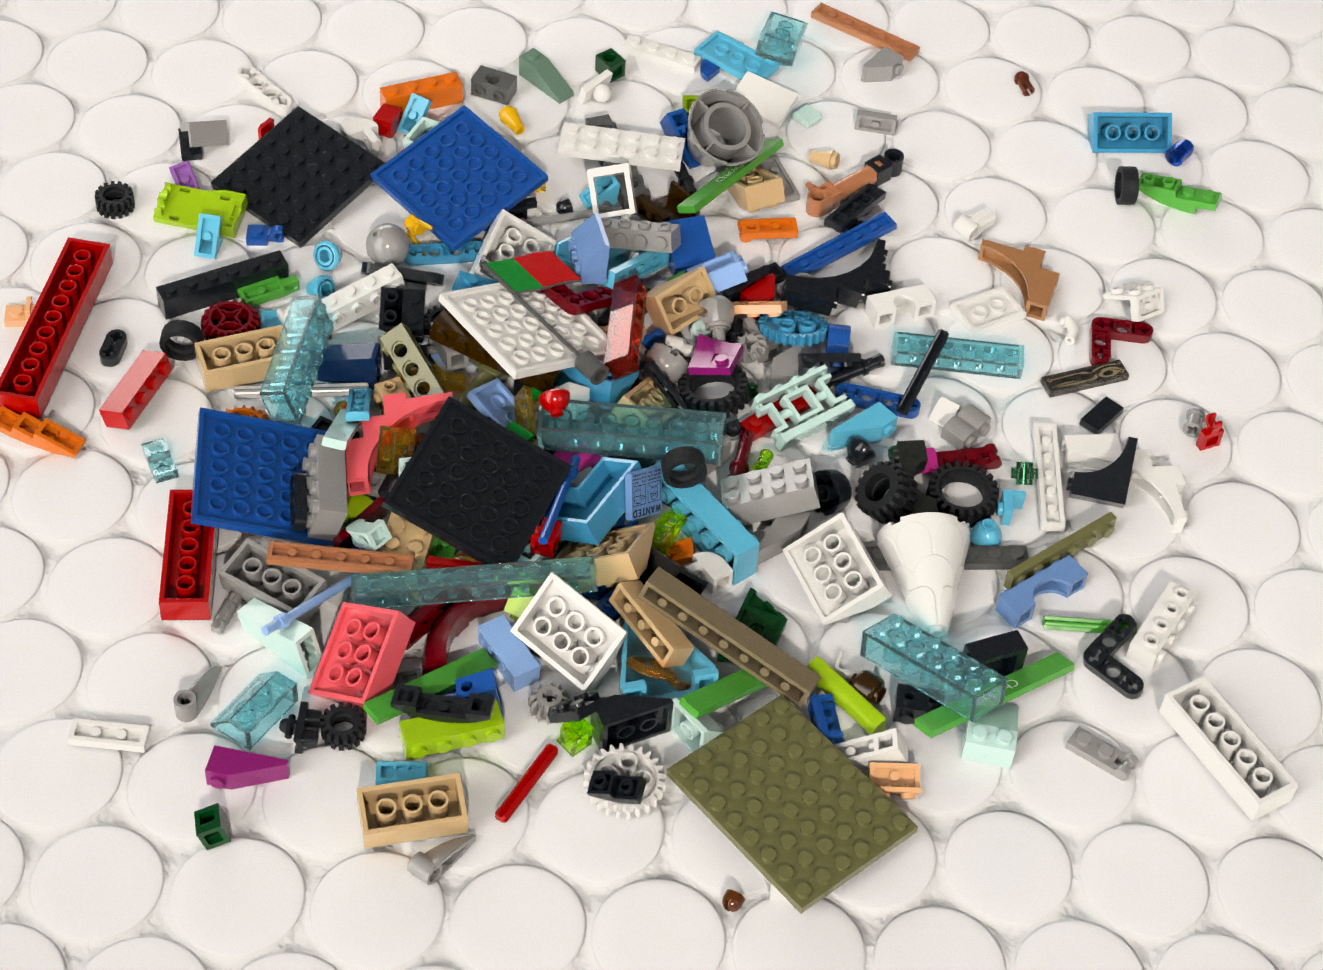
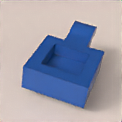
M248 225L246 245L268 246L269 241L284 242L283 226L275 225L270 229L269 225Z

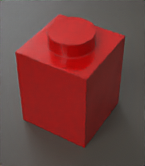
M386 103L382 104L373 116V121L378 125L379 135L393 138L402 118V109Z

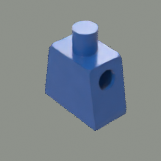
M494 669L457 678L455 680L456 692L443 694L444 696L469 698L470 693L495 696L503 716L501 694Z

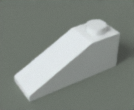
M897 728L834 744L859 770H869L870 762L909 764L907 743Z

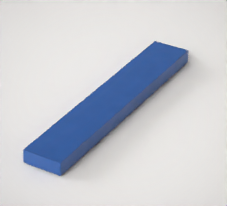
M884 211L781 266V269L786 275H796L798 273H808L811 275L897 229V224Z

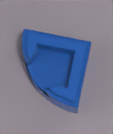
M706 59L701 62L700 74L705 81H710L720 73L719 66Z

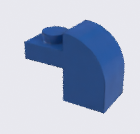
M828 324L826 353H848L851 326ZM833 363V367L844 368L841 367V363Z

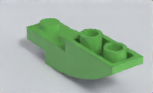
M1142 173L1139 178V190L1163 205L1183 212L1196 214L1198 208L1216 211L1221 201V192L1182 186V179L1151 173Z

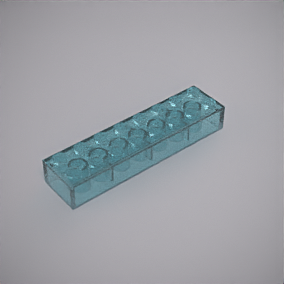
M570 400L568 407L564 410V415L561 417L553 418L549 412L541 408L536 429L537 446L543 450L662 460L668 451L676 447L691 446L701 450L706 464L721 465L726 435V413Z

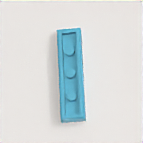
M371 388L349 390L346 421H370Z

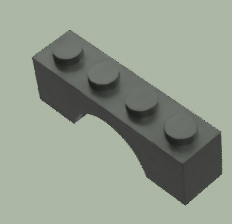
M924 440L897 441L895 450H892V463L904 469L913 477L925 470L928 456ZM918 489V495L915 497L917 502L913 504V510L908 512L907 515L938 512L936 498L925 495Z

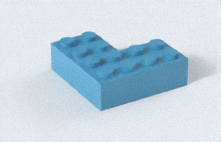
M602 457L578 487L569 488L556 520L562 522L561 540L598 545L625 512V473L642 469L638 461ZM555 497L552 500L550 506L548 507L546 513L544 514L542 520L540 521V525L542 524L544 517H548Z

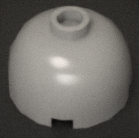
M654 343L645 356V364L650 360H654L660 370L669 376L671 384L679 382L682 379V375L687 373L689 364L679 353L677 356L670 353L672 350L670 347L661 343Z

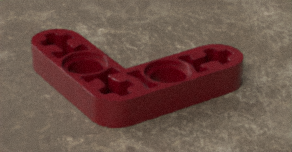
M565 284L540 290L557 306L571 315H580L611 306L616 295L614 290L604 286L574 293Z
M1105 317L1094 318L1090 327V364L1095 368L1109 364L1111 340L1142 344L1150 342L1154 331L1153 327L1144 322ZM1117 328H1123V329H1125L1127 332H1125V333L1119 332V331L1117 330ZM1095 341H1103L1105 345H1099ZM1098 353H1102L1101 359H1099Z

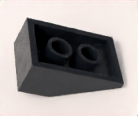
M612 695L597 699L595 702L598 711L591 714L590 732L599 750L604 749L609 752L610 745H613L615 749H619L620 743L625 747L669 732L673 701L670 698Z

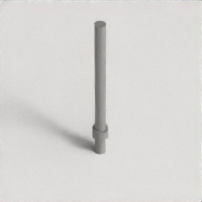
M614 205L599 209L600 213L622 210L621 205ZM593 209L519 219L534 227L590 218L593 215Z

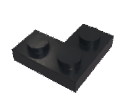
M587 690L575 693L573 695L574 699L556 704L555 710L547 714L550 723L581 721L598 711L595 701L600 698L599 693H588Z

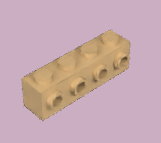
M640 580L619 582L609 598L610 603L663 668L684 665L695 648L673 621L637 598L644 586Z

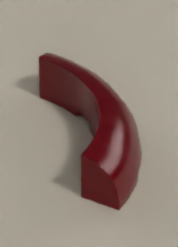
M510 583L498 584L478 590L453 604L441 615L431 629L425 644L422 657V675L447 665L450 646L454 638L458 637L469 626V622L479 616L484 617L492 613L504 611L511 593Z

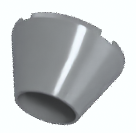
M716 88L702 93L693 102L688 115L687 146L691 156L698 163L707 167L739 166L750 162L758 155L764 144L765 134H763L761 115L746 97L733 90L727 89V91L717 90ZM710 129L719 133L725 144L719 142L712 135Z

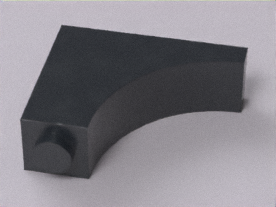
M1128 437L1121 455L1109 466L1094 472H1074L1072 477H1068L1066 490L1070 491L1069 498L1123 508L1126 504L1138 438Z

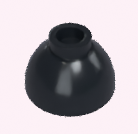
M858 437L850 438L847 444L848 456L845 459L852 466L856 467L858 464H866L876 458L875 451L865 441Z

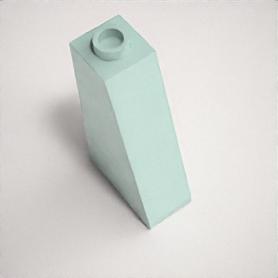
M255 597L237 611L243 630L307 679L316 672L322 653L312 627L294 619L286 628L278 629L265 636L261 628L273 621L275 616L282 613L281 611Z

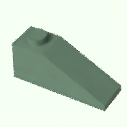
M532 48L519 56V75L559 104L574 96L573 90L545 55Z

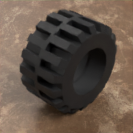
M880 461L877 462V465L872 464L869 466L868 471L865 470L862 473L863 477L859 478V485L855 488L857 493L855 501L858 502L856 505L863 513L879 523L888 524L889 522H894L896 524L900 522V517L906 516L908 512L913 510L912 506L917 502L915 497L918 495V489L916 488L918 484L910 473L890 461H885V463Z

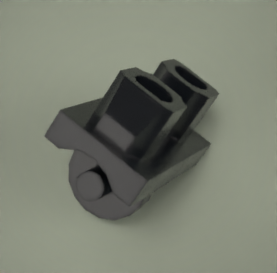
M301 701L297 720H295L296 716L294 714H290L288 718L282 719L279 724V729L285 733L284 737L286 739H291L292 735H294L293 741L296 743L294 752L298 754L303 753L304 747L317 748L318 731L307 730V727L320 728L322 711L309 709L308 702Z

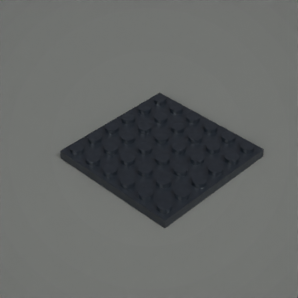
M297 106L211 182V185L215 190H228L246 194L248 201L247 212L271 228L275 225L283 226L282 234H284V237L301 248L373 183L370 174L385 164V162Z
M449 396L387 495L382 507L508 578L572 465Z

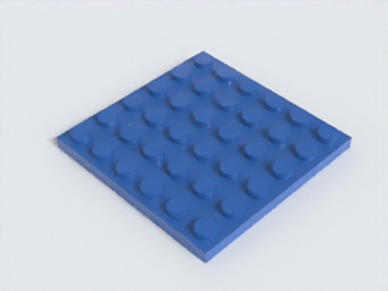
M465 105L370 174L372 181L406 211L431 225L433 229L429 231L453 252L457 251L491 225L502 209L508 212L548 181V175Z
M200 407L197 422L190 523L332 547L334 541L308 538L307 528L304 532L293 531L290 527L289 486L292 472L305 473V471H302V462L304 457H308L309 444L314 442L317 434L325 435L327 431Z

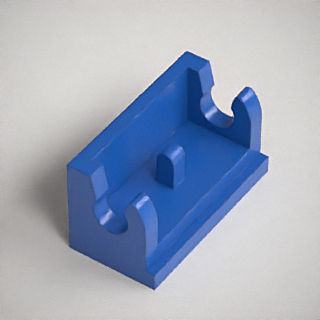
M810 694L808 713L811 723L833 744L845 742L836 713L835 702L823 703L825 701H833L834 696L832 694Z

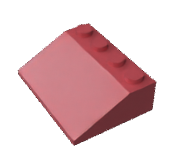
M343 602L308 693L336 703L343 702L345 706L349 702L352 703V708L357 705L359 710L365 711L363 709L364 702L391 690L416 622L400 611Z

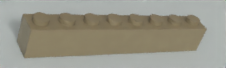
M660 567L649 577L637 598L778 694L783 695L799 708L802 707L821 679V676Z

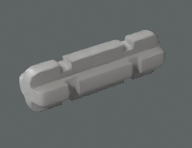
M229 593L226 598L227 601L223 603L216 615L217 618L211 624V631L220 635L226 629L225 625L229 624L236 612L235 608H238L242 601L240 594Z

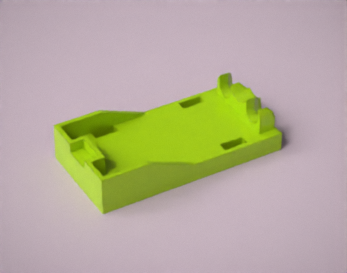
M165 182V187L159 192L157 198V207L154 209L153 219L157 223L197 230L199 213L222 216L220 235L236 238L248 201L246 194L228 190L206 191Z

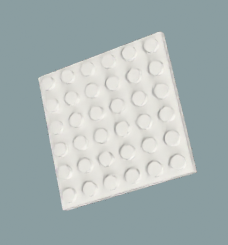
M500 283L440 293L438 301L514 380L575 367L577 356ZM540 291L518 294L579 353L591 351L601 361L618 357L621 348L585 313L580 315L568 314Z

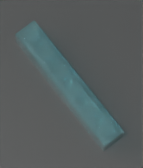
M894 331L891 346V365L918 368L935 336ZM948 337L931 370L1021 379L1024 368V345Z

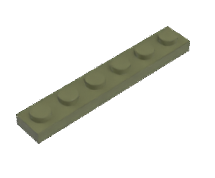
M1109 512L1008 570L1004 587L1010 590L1021 580H1027L1034 576L1038 570L1048 568L1057 559H1063L1068 555L1073 558L1084 548H1090L1103 537H1109L1115 530L1114 526L1117 517L1112 512Z

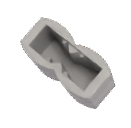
M969 403L943 426L941 438L958 450L972 448L979 437L986 436L990 431L991 417Z

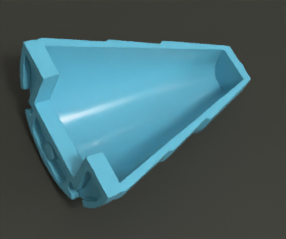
M624 620L623 629L628 633L622 643L620 677L622 695L670 698L673 700L718 680L719 671L716 665L696 647L684 665L663 668Z

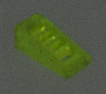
M665 511L655 522L651 546L666 554L687 521V517ZM669 519H672V520H675L676 522L673 523V522H670V521H668V520H669Z

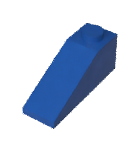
M685 108L667 113L660 122L665 136L685 138L682 160L689 169L701 166L702 164L698 163L688 150V115Z

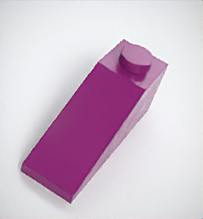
M214 745L205 768L207 785L217 789L226 788L232 790L289 779V760Z

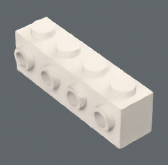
M393 263L316 302L319 315L330 332L380 308L381 287L406 288L402 274Z
M1170 581L1131 641L1126 657L1150 670L1153 669L1156 662L1161 664L1167 653L1165 648L1172 647L1177 637L1175 635L1176 631L1181 632L1187 620L1184 618L1186 615L1190 617L1195 610L1197 604L1193 603L1196 593Z

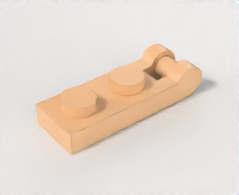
M787 301L732 302L734 304V316L737 314H747V317H758L760 314H768V317H778L787 310Z

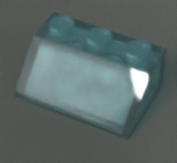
M278 671L260 673L210 725L250 751L298 701L297 683Z

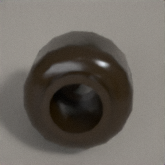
M863 670L859 674H853L849 680V684L872 705L879 704L886 694L884 680L868 670Z

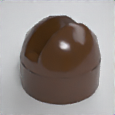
M727 889L723 896L722 904L725 910L736 912L742 907L745 898L740 893Z

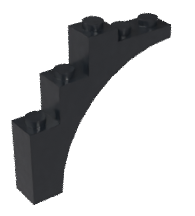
M877 239L869 259L848 273L823 278L800 277L787 274L780 301H787V306L830 316L832 308L836 309L838 304L857 308L859 300L863 301L864 296L890 291L893 281L889 280L890 271L885 270L886 264L883 263L886 261L888 250L885 249L886 241Z

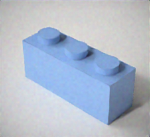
M503 614L478 625V642L497 662V669L513 692L539 681L542 666L538 657L533 656L529 651V646L510 632L514 624L508 622Z

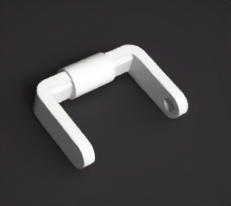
M839 651L834 670L844 679L850 680L853 674H859V672L839 668L844 652ZM876 660L873 661L870 670L872 673H874L877 665Z

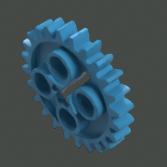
M792 308L791 310L784 311L778 317H768V314H763L759 318L758 329L764 338L768 337V341L775 340L776 344L783 343L784 346L791 344L792 347L796 345L804 347V344L812 346V343L819 344V341L824 342V339H827L828 321H824V317H818L819 314L812 315L810 311L804 312L802 309L796 311Z

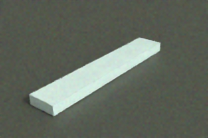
M341 408L323 436L322 445L343 451L346 450L362 421H346V409Z

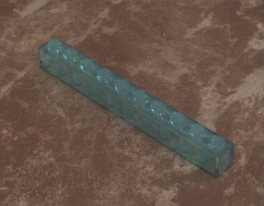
M594 556L358 574L351 575V598L354 604L390 608L533 597L551 572H554L579 593L597 592V567Z

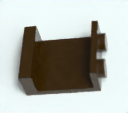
M674 180L670 183L668 195L652 201L645 194H640L636 199L638 212L636 215L644 221L662 223L699 216L700 210L697 213L678 212L677 206L690 197L691 194Z

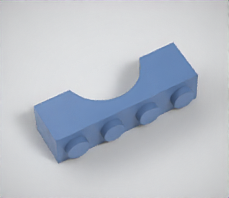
M1070 555L1063 559H1057L1048 568L1038 570L1031 578L1023 579L1012 589H1006L998 596L996 611L1015 629L1032 619L1036 606L1034 597L1043 593H1055L1068 598L1084 588L1088 572Z

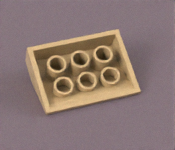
M649 522L610 530L598 545L569 541L545 568L547 577L551 572H554L576 591L581 589L590 591L602 585L611 587L623 581H637L647 568L655 523Z

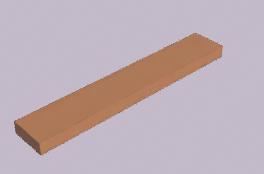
M820 3L811 12V18L877 48L882 49L886 47L904 56L906 61L911 62L920 51L919 46L826 4Z
M270 541L266 557L267 565L412 578L415 555L275 541Z

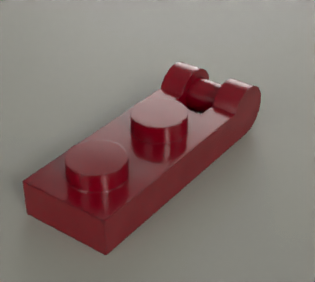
M993 443L979 448L936 452L938 464L943 468L945 463L948 462L953 467L954 461H959L960 466H963L964 461L969 462L968 467L970 468L975 463L979 465L978 471L982 468L986 470L997 469L1002 465L1001 458L997 455V447Z

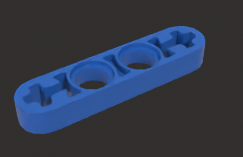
M840 383L835 390L836 398L843 395V393H847L846 400L852 399L857 408L868 409L880 402L896 416L908 419L916 418L920 412L921 403L918 399H915L912 409H910L906 416L898 414L896 410L903 397L902 394L850 383ZM869 396L872 400L865 401L861 397ZM889 400L892 401L894 404L888 406L885 405L883 401Z

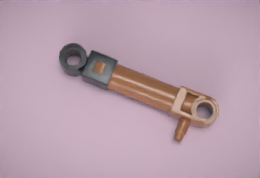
M888 149L885 151L884 157L879 154L865 162L863 168L833 184L827 181L817 187L811 182H807L805 184V187L809 190L806 203L807 214L812 217H822L840 207V201L856 194L869 183L878 187L889 181L891 177L899 176L902 172L904 153L899 149Z

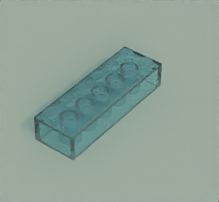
M319 294L294 296L259 393L272 421L298 425L301 424L303 415L306 414V406L309 398L312 396V388L317 380L319 367L323 363V355L325 349L328 348L330 334L334 329L333 321L329 318L326 306L322 303Z
M894 613L862 632L860 650L862 657L969 721H975L1004 703L1008 678L988 668L976 659L969 657L957 648L950 646L938 637L924 631L919 626L905 620L903 617Z

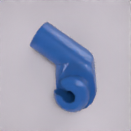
M660 328L654 329L644 337L642 345L646 348H651L654 343L662 342L664 331Z

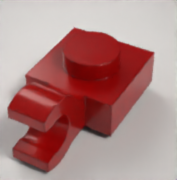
M1216 413L1206 415L1207 427L1200 430L1196 446L1200 451L1220 445L1224 430L1222 428L1223 422H1216L1215 420Z

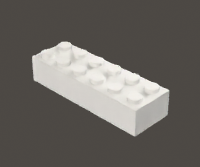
M1205 676L1165 694L1159 712L1251 821L1292 800L1299 784Z

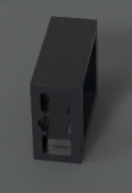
M1014 630L965 644L960 657L961 661L957 670V677L959 682L964 684L967 691L984 687L1023 668L1028 647L1019 631Z

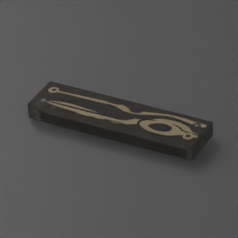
M1119 359L1044 376L1041 378L1040 383L1049 398L1125 381L1128 380L1129 373Z

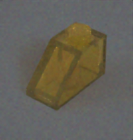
M380 426L376 472L397 474L399 472V458L411 457L414 453L416 429Z

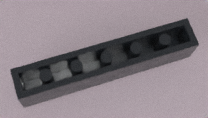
M278 250L156 287L158 306L167 320L210 307V304L216 305L217 301L221 303L225 302L226 299L230 301L239 298L238 288L275 276L279 278L289 277L288 263L281 251Z

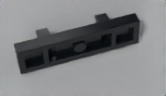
M869 183L829 214L824 220V225L840 234L848 231L850 226L861 217L869 215L872 209L885 199L887 192Z

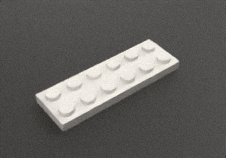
M564 122L557 155L620 164L629 163L635 166L680 172L685 138Z

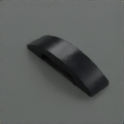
M397 684L391 701V707L427 720L446 723H475L491 718L496 697L470 693L469 698L422 693L420 686Z

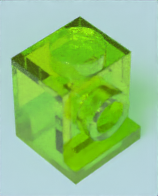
M585 719L564 722L560 729V737L556 741L574 757L592 744L593 727Z

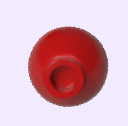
M551 389L541 393L538 400L542 408L549 412L551 417H561L569 405L570 392L566 389Z

